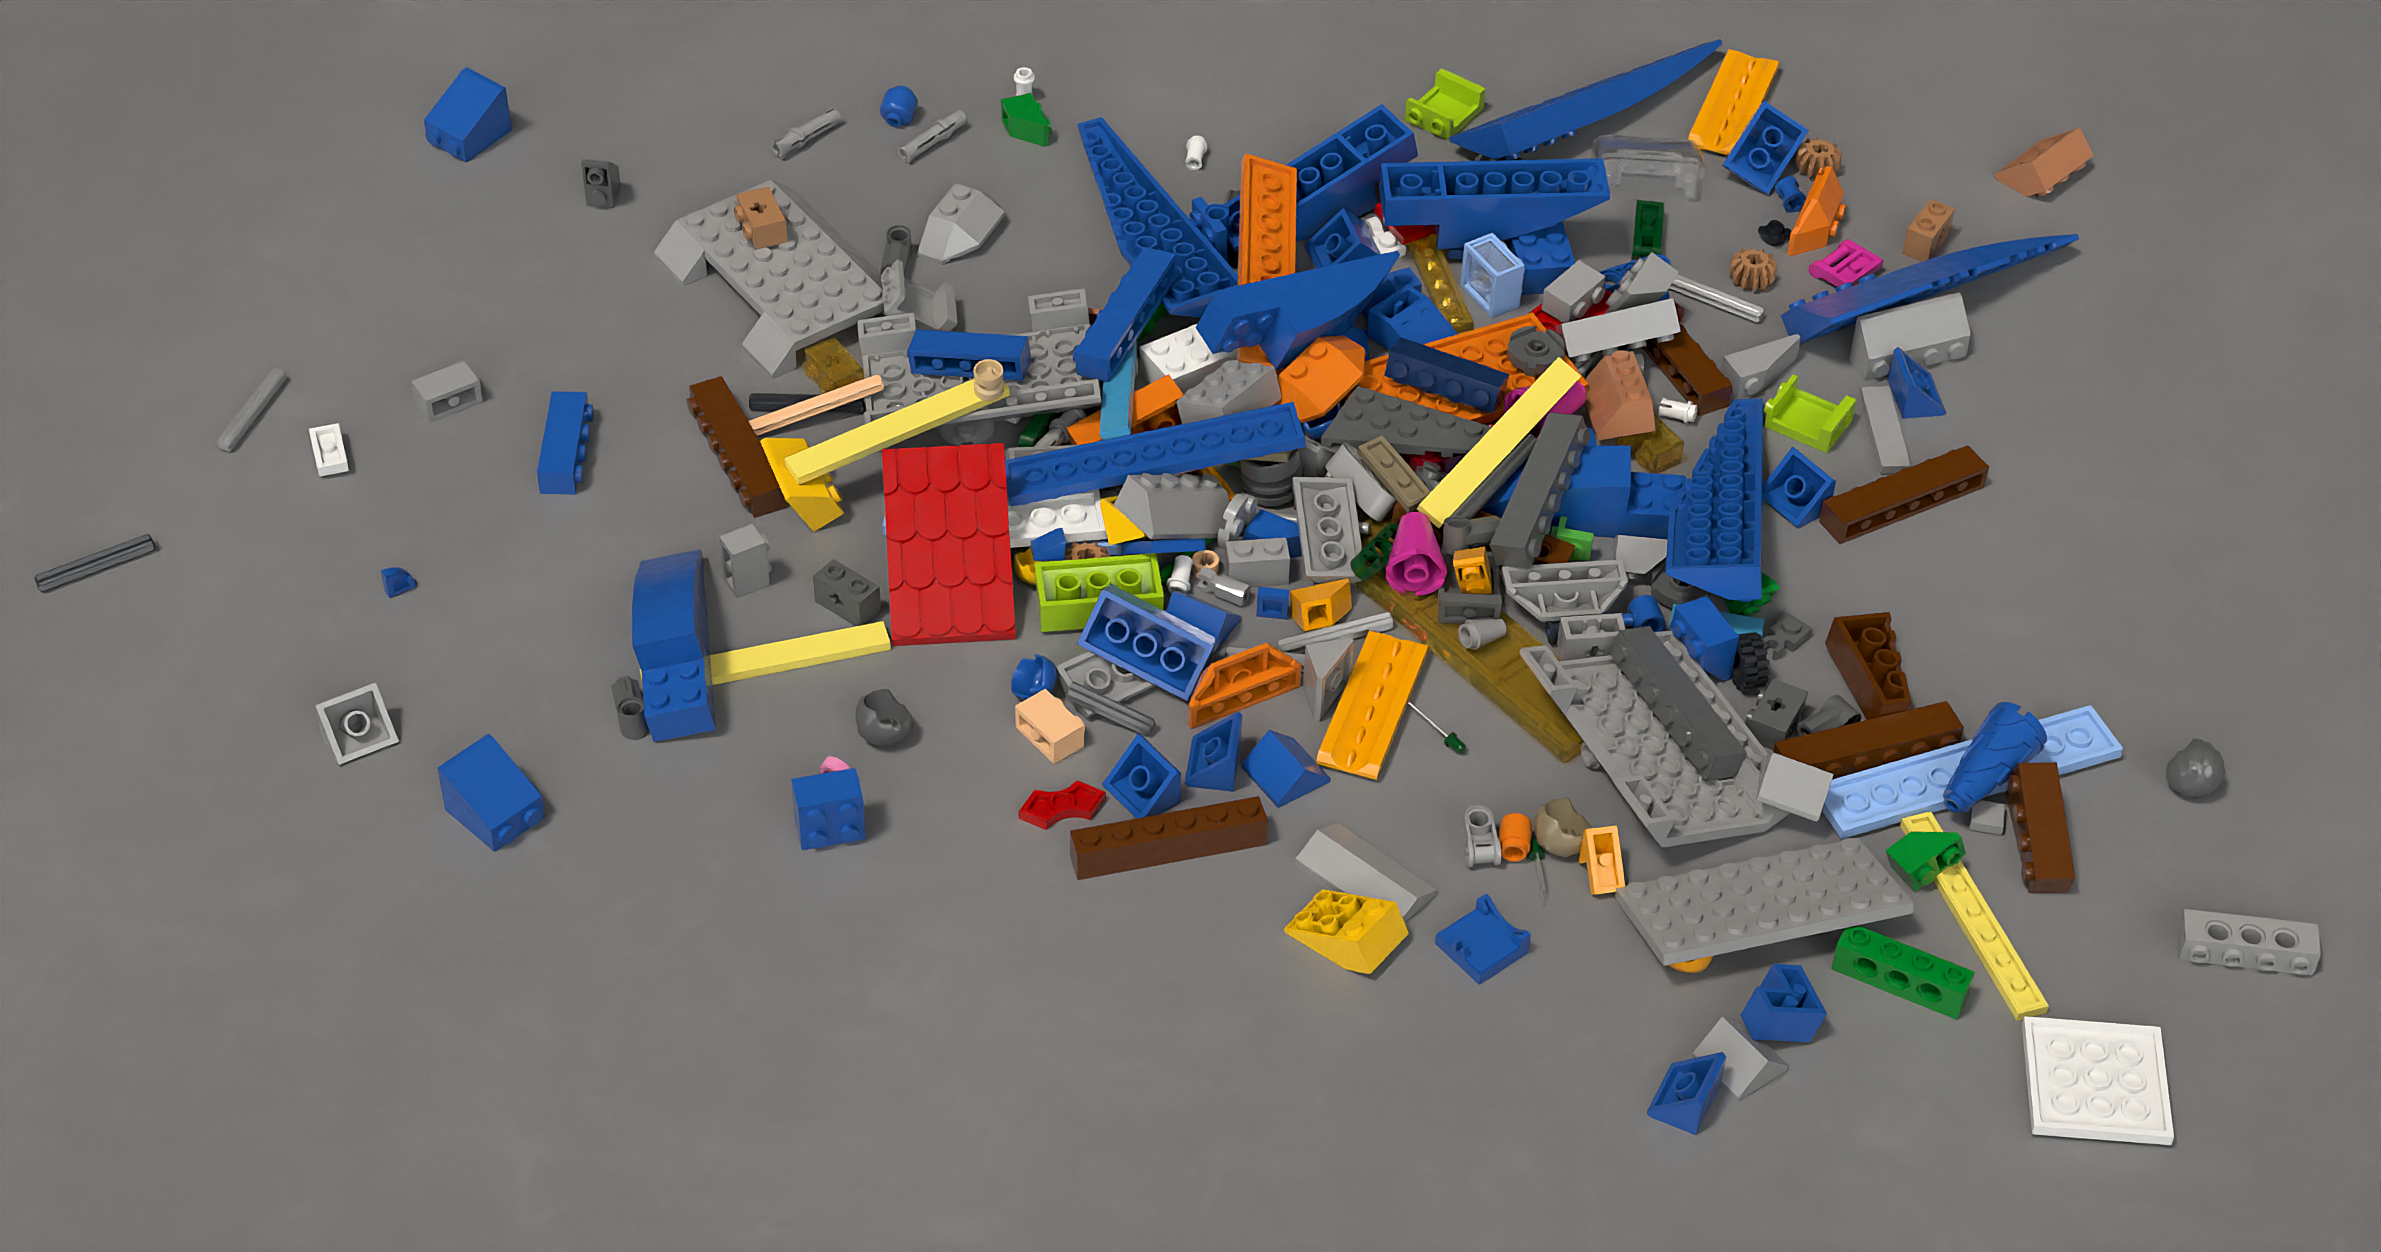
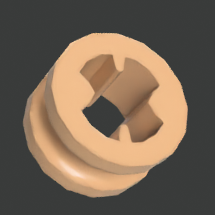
M1205 550L1198 551L1193 555L1194 565L1192 573L1194 576L1199 578L1198 573L1203 567H1208L1218 574L1219 557L1215 552Z

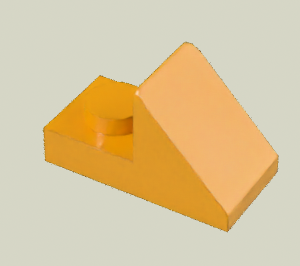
M1617 825L1584 830L1579 863H1587L1591 895L1616 892V888L1625 887Z

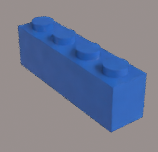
M916 329L907 350L911 374L974 378L975 365L979 361L992 359L1002 365L1003 380L1023 381L1031 361L1028 336Z
M551 392L537 469L540 494L576 495L578 483L583 482V465H581V462H586L587 459L585 442L590 441V425L588 422H593L594 417L593 404H588L587 392Z

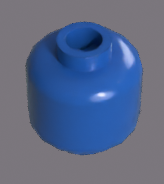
M896 86L890 88L884 94L880 106V114L893 127L908 125L913 120L918 100L913 91L908 87Z

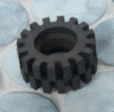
M1756 631L1738 634L1739 641L1731 678L1733 677V684L1736 685L1738 690L1766 686V683L1769 681L1767 675H1770V670L1767 668L1769 660L1766 658L1768 652L1767 649H1764V640H1761V635Z

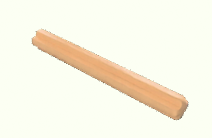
M874 375L749 420L748 422L756 436L881 392L884 390V385L881 377Z

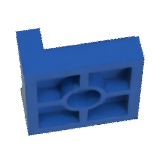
M1486 893L1476 900L1475 910L1437 933L1435 944L1480 985L1529 952L1531 934L1527 930L1517 929L1508 923L1498 912L1491 897Z

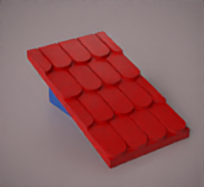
M1004 443L899 448L898 450L882 449L892 646L1016 639Z

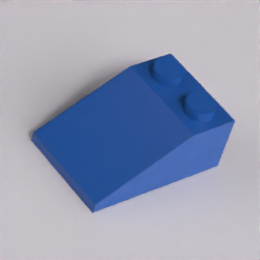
M1763 101L1740 134L1722 167L1765 195H1768L1809 130L1766 101Z

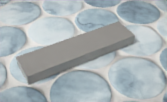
M1861 387L1860 398L1880 474H1893L1904 468H1910L1911 464L1890 387Z

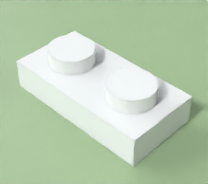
M339 424L309 429L319 477L349 471Z

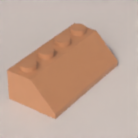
M1621 350L1612 353V355L1604 356L1585 379L1589 386L1584 405L1597 441L1656 431L1652 398L1633 351Z

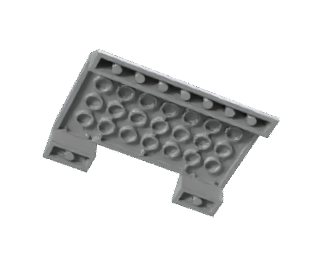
M768 180L743 192L764 187L770 188L786 220V243L755 250L751 240H746L744 237L742 222L738 223L735 218L734 206H738L736 194L675 220L654 251V257L682 286L707 276V260L761 315L743 341L742 348L774 379L797 368V350L857 324V320L868 319L879 313H882L884 316L887 315L884 314V301L882 300V275L797 191L773 180Z
M1085 288L1028 296L1033 332L1014 334L1028 336L1031 361L1024 380H1003L1009 387L1010 396L930 430L1102 406L1098 379L1077 375L1076 362L1073 361L1074 349L1077 345H1080L1087 329L1090 327ZM914 312L857 320L864 379L879 375L884 385L883 391L865 397V424L974 379L972 377L911 374L907 350L917 329Z
M1672 630L1654 633L1747 752L1736 776L1705 781L1611 655L1558 661L1547 645L1520 649L1519 654L1662 848L1765 832L1791 813L1756 800L1761 760L1768 753L1698 662L1690 657L1687 648L1679 638L1674 636Z

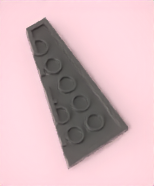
M1357 386L1322 435L1321 446L1331 447L1332 443H1348L1358 449V446L1383 435L1398 453L1425 455V451L1441 452V457H1452L1453 453L1468 454L1492 427Z

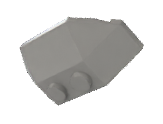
M955 183L929 215L917 252L918 257L943 265L950 262L952 258L961 257L979 249L1005 216L1004 210L993 196Z
M1622 559L1532 565L1530 569L1506 566L1502 567L1501 570L1506 593L1541 622L1558 621L1560 617L1605 614L1628 584Z

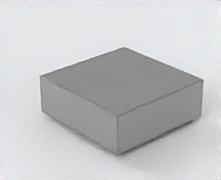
M1979 800L1971 808L1969 830L2002 835L2005 804Z

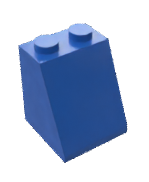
M465 67L424 119L427 141L464 162L472 159L512 130L506 87Z
M489 733L437 767L445 811L494 852L504 845L511 843L521 833L537 825L545 818L542 795Z

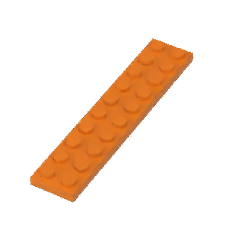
M1247 153L1244 154L1241 160L1238 286L1295 273L1297 168ZM1259 344L1254 347L1246 346L1236 349V360L1249 364L1261 363L1264 366L1273 367ZM1288 366L1275 370L1277 378Z

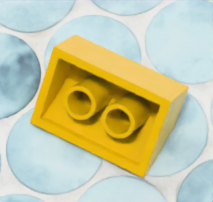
M764 438L760 440L785 500L813 532L844 514L839 503L843 498L838 489L831 485L830 482L834 478L830 472L798 485L786 468L784 458L811 447L804 438Z

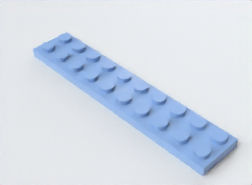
M2089 705L2040 719L2039 722L2046 731L2047 742L2044 744L2043 750L2028 763L2057 762L2059 775L2120 758L2123 747L2094 708ZM1973 739L1833 779L1822 811L1840 839L1899 823L1902 818L1946 809L1943 793L1959 766L1962 755L1968 749ZM2009 779L2001 787L1998 785L1988 796L2006 791Z

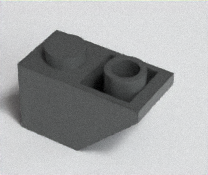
M582 159L581 165L587 206L614 208L621 188L618 165L609 161Z

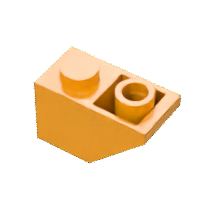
M1486 547L1455 551L1453 566L1461 594H1492L1490 563Z
M1346 578L1290 590L1293 620L1303 631L1334 625L1352 609L1350 580Z

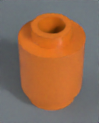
M1511 813L1501 819L1499 840L1501 856L1505 860L1518 862L1523 860L1529 853L1532 821L1527 816L1521 813Z

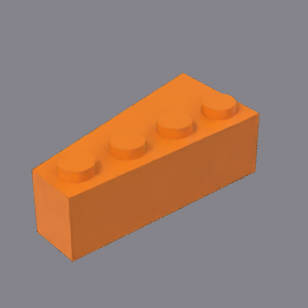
M1169 374L1134 392L1130 435L1182 424L1176 401L1184 396V394ZM1101 410L1066 427L1072 445L1102 441L1099 434Z

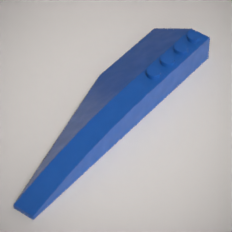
M1718 39L1678 52L1675 55L1634 68L1626 73L1623 72L1586 87L1567 92L1564 95L1545 100L1543 103L1531 105L1450 136V142L1492 159L1505 157V160L1521 157L1520 151L1524 150L1525 154L1539 150L1540 143H1543V146L1559 142L1558 136H1562V139L1577 135L1576 129L1618 113L1660 91L1708 57L1722 45V40Z
M1102 117L1077 124L1121 255L1131 266L1134 258L1139 256L1144 247L1176 254L1178 276L1162 299L1161 304L1170 314L1201 318L1217 290L1238 286V274Z
M2078 234L2057 235L1994 243L1935 257L1875 278L1874 274H1870L1859 279L1858 285L1852 286L1851 282L1835 288L1836 293L1829 295L1827 290L1812 296L1813 301L1806 303L1805 299L1796 301L1788 305L1790 310L1782 314L1781 318L1788 335L1799 334L1801 337L1800 344L1854 325L1857 322L1858 316L1917 302L2064 248L2079 240Z
M1763 398L1734 399L1724 415V422L1720 423L1717 427L1716 436H1712L1709 441V448L1703 451L1692 470V478L1687 479L1685 490L1683 493L1680 492L1676 498L1677 504L1672 505L1669 510L1666 575L1726 599L1742 602L1762 599Z

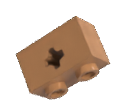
M769 187L737 194L738 206H734L735 218L738 223L742 222L744 237L746 240H751L755 250L787 242L786 220Z
M1929 199L1907 228L1902 254L1921 262L1931 259L1950 234L1955 208Z

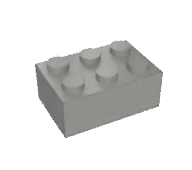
M1228 360L1214 373L1207 375L1197 386L1189 389L1176 402L1181 422L1186 424L1270 407L1278 402L1282 396L1275 367L1264 366L1261 363L1249 364L1239 362L1238 360Z

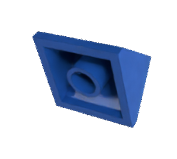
M1897 347L1893 351L1888 383L1902 419L1944 415L1946 410L1931 373Z
M1792 446L1763 484V499L1796 527L1801 528L1820 517L1823 501L1834 494L1836 480Z
M1173 591L1165 611L1221 640L1215 653L1241 620V616L1190 594Z
M1239 711L1193 736L1185 777V784L1188 787L1234 792L1242 740L1243 715Z
M1272 730L1267 731L1242 763V769L1277 808L1330 782V777L1294 738Z
M1137 734L1102 785L1136 818L1162 814L1180 803L1181 772L1141 734Z
M1723 1052L1671 1063L1646 1113L1653 1119L1696 1135L1721 1086L1726 1055Z

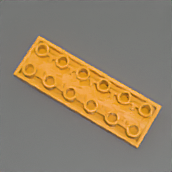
M1728 49L1690 131L1687 145L1728 156L1754 112L1765 100L1780 66V61L1755 58L1745 53Z
M1369 630L1318 751L1316 759L1318 765L1377 780L1429 652L1430 645L1402 640L1391 635Z

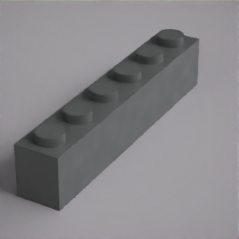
M1559 413L1548 414L1491 540L1490 547L1496 565L1530 569L1535 557L1539 556L1541 543L1544 536L1550 532L1552 518L1555 512H1558L1560 509L1561 498L1564 491L1568 490L1574 468L1579 466L1582 450L1589 443L1590 432L1589 429H1586L1583 416Z
M1651 627L1619 630L1609 654L1704 780L1709 781L1736 776L1747 752Z

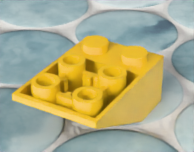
M1325 889L1315 894L1313 899L1284 928L1286 934L1342 968L1371 974L1409 934L1396 902Z

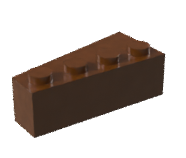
M1890 612L1834 617L1825 641L1828 651L1867 720L1907 711L1912 702L1905 673L1901 671L1900 667L1902 661L1900 652H1897L1895 647L1896 635L1895 631L1891 630L1890 623L1892 619Z
M2057 762L2018 763L2014 774L2009 776L2005 796L2022 863V880L2026 881L2029 893H2068L2075 880Z

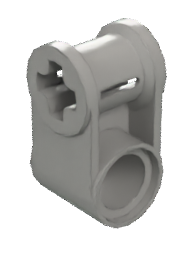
M1483 805L1469 807L1465 812L1462 831L1467 868L1480 863H1493L1494 866L1500 865L1501 846L1496 833L1492 811Z

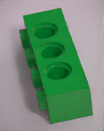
M1859 925L1845 928L1837 943L1831 967L1833 971L1955 1020L1958 1019L1968 999L1975 972Z

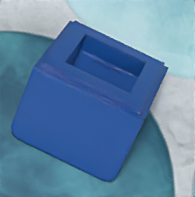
M1057 528L1030 542L1035 561L1064 560L1066 540L1063 528Z

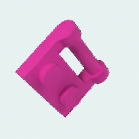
M1845 239L1831 254L1821 261L1816 260L1809 265V273L1812 277L1816 279L1823 278L1836 287L1848 282L1855 286L1859 284V279L1875 274L1882 269L1884 260L1855 242ZM1846 257V258H1845L1843 261H1841L1839 264H1837V265L1834 266L1833 268L1831 267V266H1833L1835 263H1837L1839 260H1841L1842 258Z

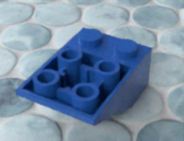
M1408 284L1369 310L1367 336L1388 350H1391L1401 337L1420 344H1426L1457 335V332L1432 301Z

